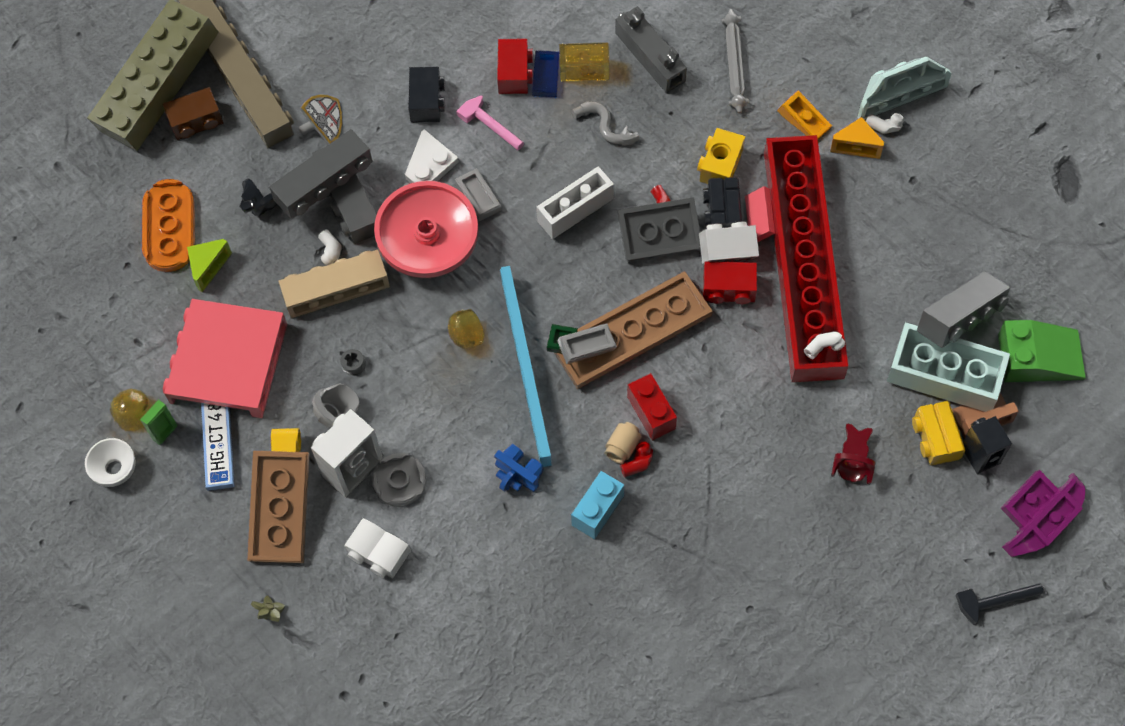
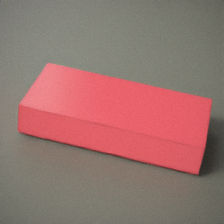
M763 186L745 196L748 226L756 225L757 242L775 234L770 189Z

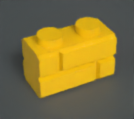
M944 401L934 405L920 406L912 418V425L915 433H920L922 442H920L922 456L924 458L928 457L931 466L961 459L965 448L950 403Z

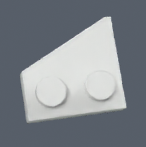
M424 129L420 134L409 162L405 178L409 183L419 181L438 182L459 163L458 157Z

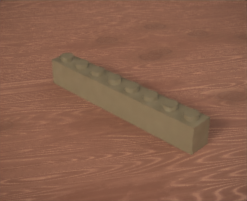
M177 0L178 3L208 17L219 31L206 51L266 147L269 148L293 136L291 125L294 124L290 113L288 111L283 112L281 109L283 105L277 93L272 94L269 90L271 85L265 75L260 76L258 73L260 68L256 60L248 57L249 51L243 40H237L238 34L232 23L227 24L225 21L227 17L222 7H216L214 4L216 0Z

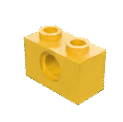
M716 128L714 136H709L705 146L707 154L705 157L701 156L697 166V171H700L699 182L708 184L710 178H733L744 149L745 136Z

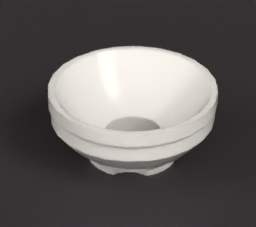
M116 438L99 441L91 447L85 458V469L88 476L95 483L105 487L118 486L127 481L134 472L136 464L135 455L131 447L126 442ZM111 462H120L122 466L118 473H107V466Z

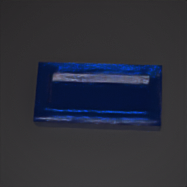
M535 51L533 97H557L560 51Z

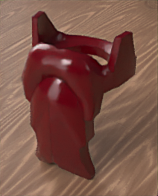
M846 424L847 439L843 443L842 453L835 454L831 477L835 476L836 470L838 476L846 481L859 482L867 476V484L870 485L876 462L867 458L869 451L867 441L873 429L865 428L859 431L852 424Z

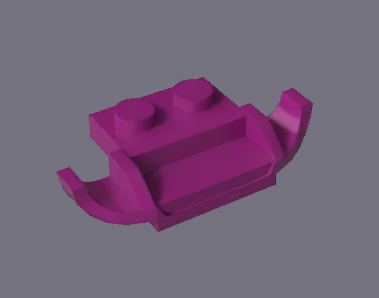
M1041 470L1035 471L1001 507L1002 511L1019 527L1016 531L1017 535L1002 546L1011 557L1034 552L1049 546L1083 509L1085 486L1075 473H1071L1068 476V481L1063 486L1057 488Z

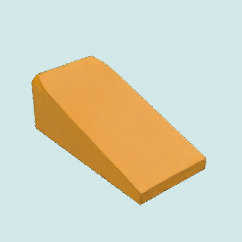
M799 90L777 110L783 118L806 136L817 135L819 139L832 127Z

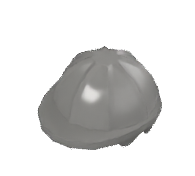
M341 383L319 390L314 395L312 401L314 415L318 422L327 428H331L335 419L341 414H346L350 409L356 413L360 405L357 394L350 387Z

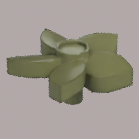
M269 595L264 598L263 603L256 601L251 603L252 607L259 610L258 619L264 618L279 622L280 613L285 608V605L282 603H273Z

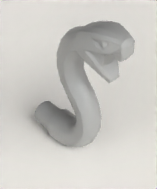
M585 102L571 110L575 119L583 115L587 116L590 113H598L601 116L600 133L608 142L626 146L632 145L639 140V134L637 132L630 133L627 125L621 134L611 132L609 129L611 122L610 113L605 106L598 102Z

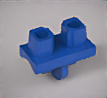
M511 444L504 452L498 450L494 455V458L497 459L495 466L501 469L496 474V477L502 480L499 488L504 492L510 487L519 491L523 485L534 493L539 487L538 479L544 470L543 465L537 460L531 459L525 468L521 466L518 462L524 456V453L514 444Z

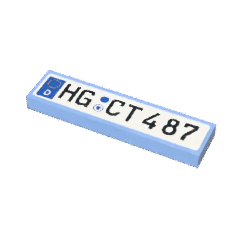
M201 403L206 489L209 491L234 487L230 407Z

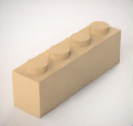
M378 250L365 251L359 254V256L339 259L333 264L323 267L317 266L308 272L291 274L279 280L291 318L390 287Z

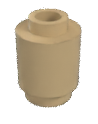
M625 422V424L619 423L606 444L605 455L612 461L623 464L625 460L630 458L641 439L639 428L629 422Z

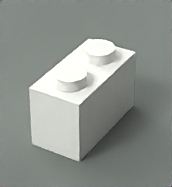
M747 222L732 223L731 227L722 228V224L707 225V229L699 233L702 264H704V261L730 262L752 260L759 256L756 225L747 226Z

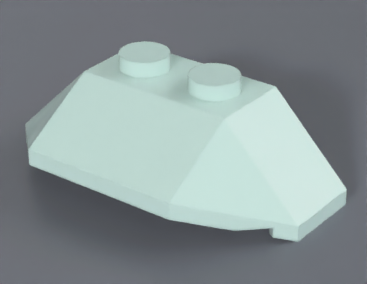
M928 57L901 62L892 69L878 71L871 76L860 105L858 119L862 117L865 120L871 113L878 115L944 89L948 86L952 73L949 69Z

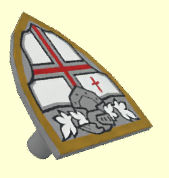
M316 95L306 100L299 109L309 121L299 127L300 133L306 135L316 129L329 145L341 133L342 112L339 99L329 95Z

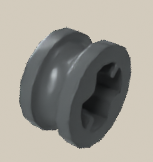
M350 349L341 356L340 362L347 374L358 375L364 371L366 361L359 350ZM353 358H357L358 364L356 366L353 364V367H350L348 360L352 359L353 361Z

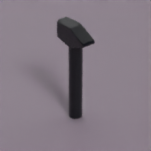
M1041 583L979 600H977L973 589L958 592L956 598L961 612L973 625H976L979 611L1044 594V589Z

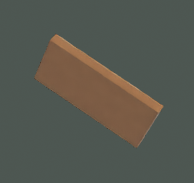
M253 451L247 561L304 563L309 470L308 452Z

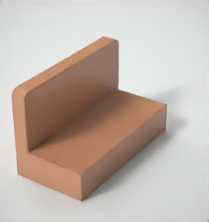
M1000 393L994 408L990 411L984 412L965 405L952 409L955 421L964 439L971 428V424L980 418L985 417L987 420L996 416L1001 426L1013 422L1019 412L1014 402L1006 405Z

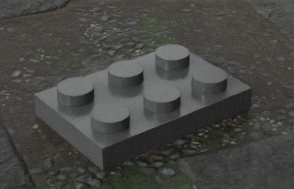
M694 197L617 210L626 261L701 249L700 230Z

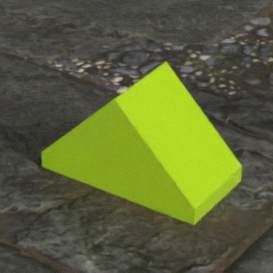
M224 239L187 247L193 280L201 292L205 290L232 254L228 242Z

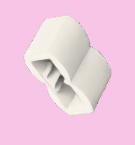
M364 518L344 545L349 552L347 556L358 564L365 562L371 565L370 570L382 578L385 575L393 578L411 552L407 543Z

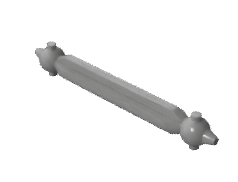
M729 9L725 19H722V24L725 23L727 25L725 34L730 92L733 95L732 101H729V106H733L740 114L746 103H749V99H745L743 96L745 93L740 29L737 26L738 22L742 20L741 16H737L732 9Z

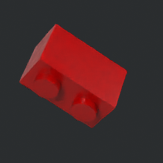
M498 39L497 82L499 94H528V84H533V70L528 69V63H533V48H528L527 39Z
M704 261L703 298L705 301L714 304L722 302L748 304L755 302L757 263Z
M652 373L627 384V398L652 441L676 429L677 416Z

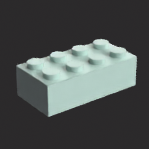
M905 322L887 382L984 412L994 408L1010 356L1009 353L963 339H958L956 342H951L941 348L917 332L918 326Z

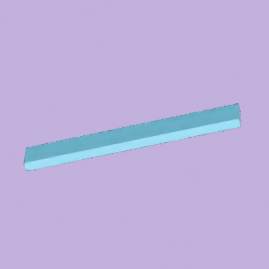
M510 266L501 267V281L539 460L543 467L552 466L549 444Z

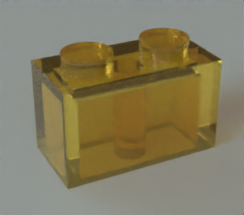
M608 42L559 44L560 81L609 80Z

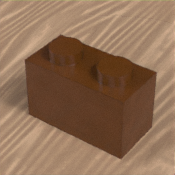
M210 87L163 104L177 140L189 138L196 133L211 130L218 125L224 124Z

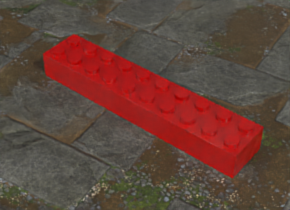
M817 135L766 138L764 159L773 211L774 242L791 382L845 379L848 370L846 344L838 351H834L831 346L824 347L814 359L809 358L804 353V349L819 334L838 332L845 341Z

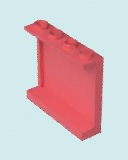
M192 299L190 307H187L184 312L185 324L183 331H179L177 336L178 348L176 354H173L171 357V372L169 378H166L164 381L163 393L170 404H174L175 399L249 410L252 417L263 418L287 328L284 313Z

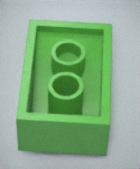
M1034 320L1004 321L998 333L1000 351L1010 354L1004 374V382L1085 380L1077 329Z

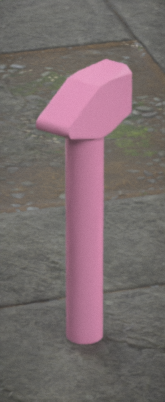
M483 96L466 101L456 111L457 116L466 123L475 117L478 118L516 150H520L523 147L524 142L481 109Z

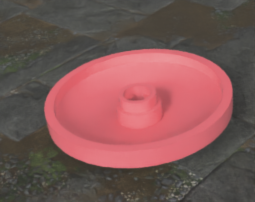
M419 181L405 185L388 196L376 215L374 232L377 247L382 257L390 266L408 276L432 278L445 275L457 269L469 258L478 238V221L473 205L462 192L445 183Z

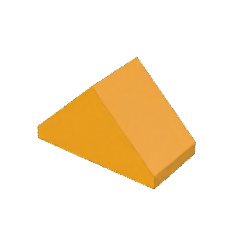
M861 117L833 135L830 152L880 159L884 141Z

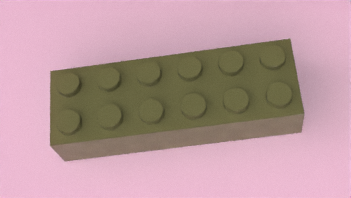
M169 0L87 119L100 132L138 151L164 113L163 104L173 100L219 33L211 20L174 0Z

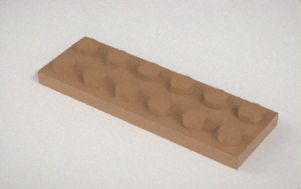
M684 271L578 329L579 332L607 323L617 346L614 351L566 364L563 354H554L576 388L579 389L712 316L713 311Z

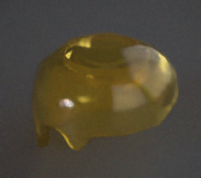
M472 309L459 310L450 316L448 320V333L456 346L470 349L484 342L482 324Z
M129 388L119 392L113 398L110 404V412L121 429L137 431L144 428L140 419L153 405L144 392Z

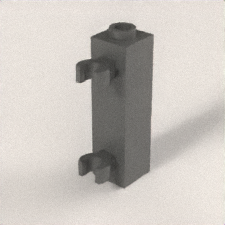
M637 6L628 12L621 13L615 19V34L664 92L668 93L686 82L687 67L679 59V53L665 43L644 18L645 14Z

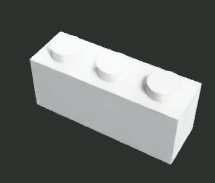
M599 166L538 205L536 207L537 222L554 239L613 200V182Z

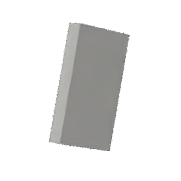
M477 168L455 179V184L460 192L473 205L479 221L502 210L500 203Z
M607 323L559 337L557 340L566 364L614 351L617 348Z

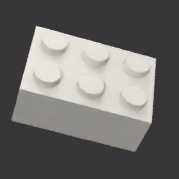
M351 409L346 414L338 416L333 426L326 433L320 434L314 440L311 447L322 477L345 498L383 459L375 430Z

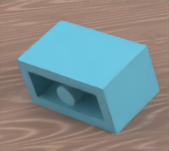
M600 471L571 514L572 526L595 539L624 497V484Z

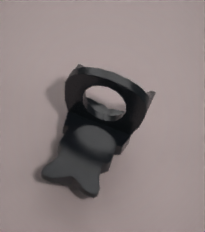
M247 178L242 182L243 193L239 206L242 211L253 207L252 214L260 216L278 205L273 200L271 193L263 197L251 179Z

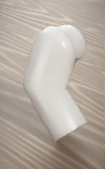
M871 113L866 122L876 131L887 134L899 131L903 127L904 117L901 114L894 113L891 119L883 120Z
M326 229L319 234L318 238L326 246L324 254L321 256V261L325 265H330L339 259L342 247L338 240Z
M838 332L819 334L804 349V353L809 358L814 359L824 347L831 346L834 351L842 349L845 341Z

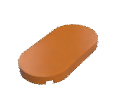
M164 179L153 184V188L149 191L147 190L143 196L142 252L147 263L152 268L162 272H172L183 268L190 261L187 247L195 245V203L192 192L186 185L175 179Z

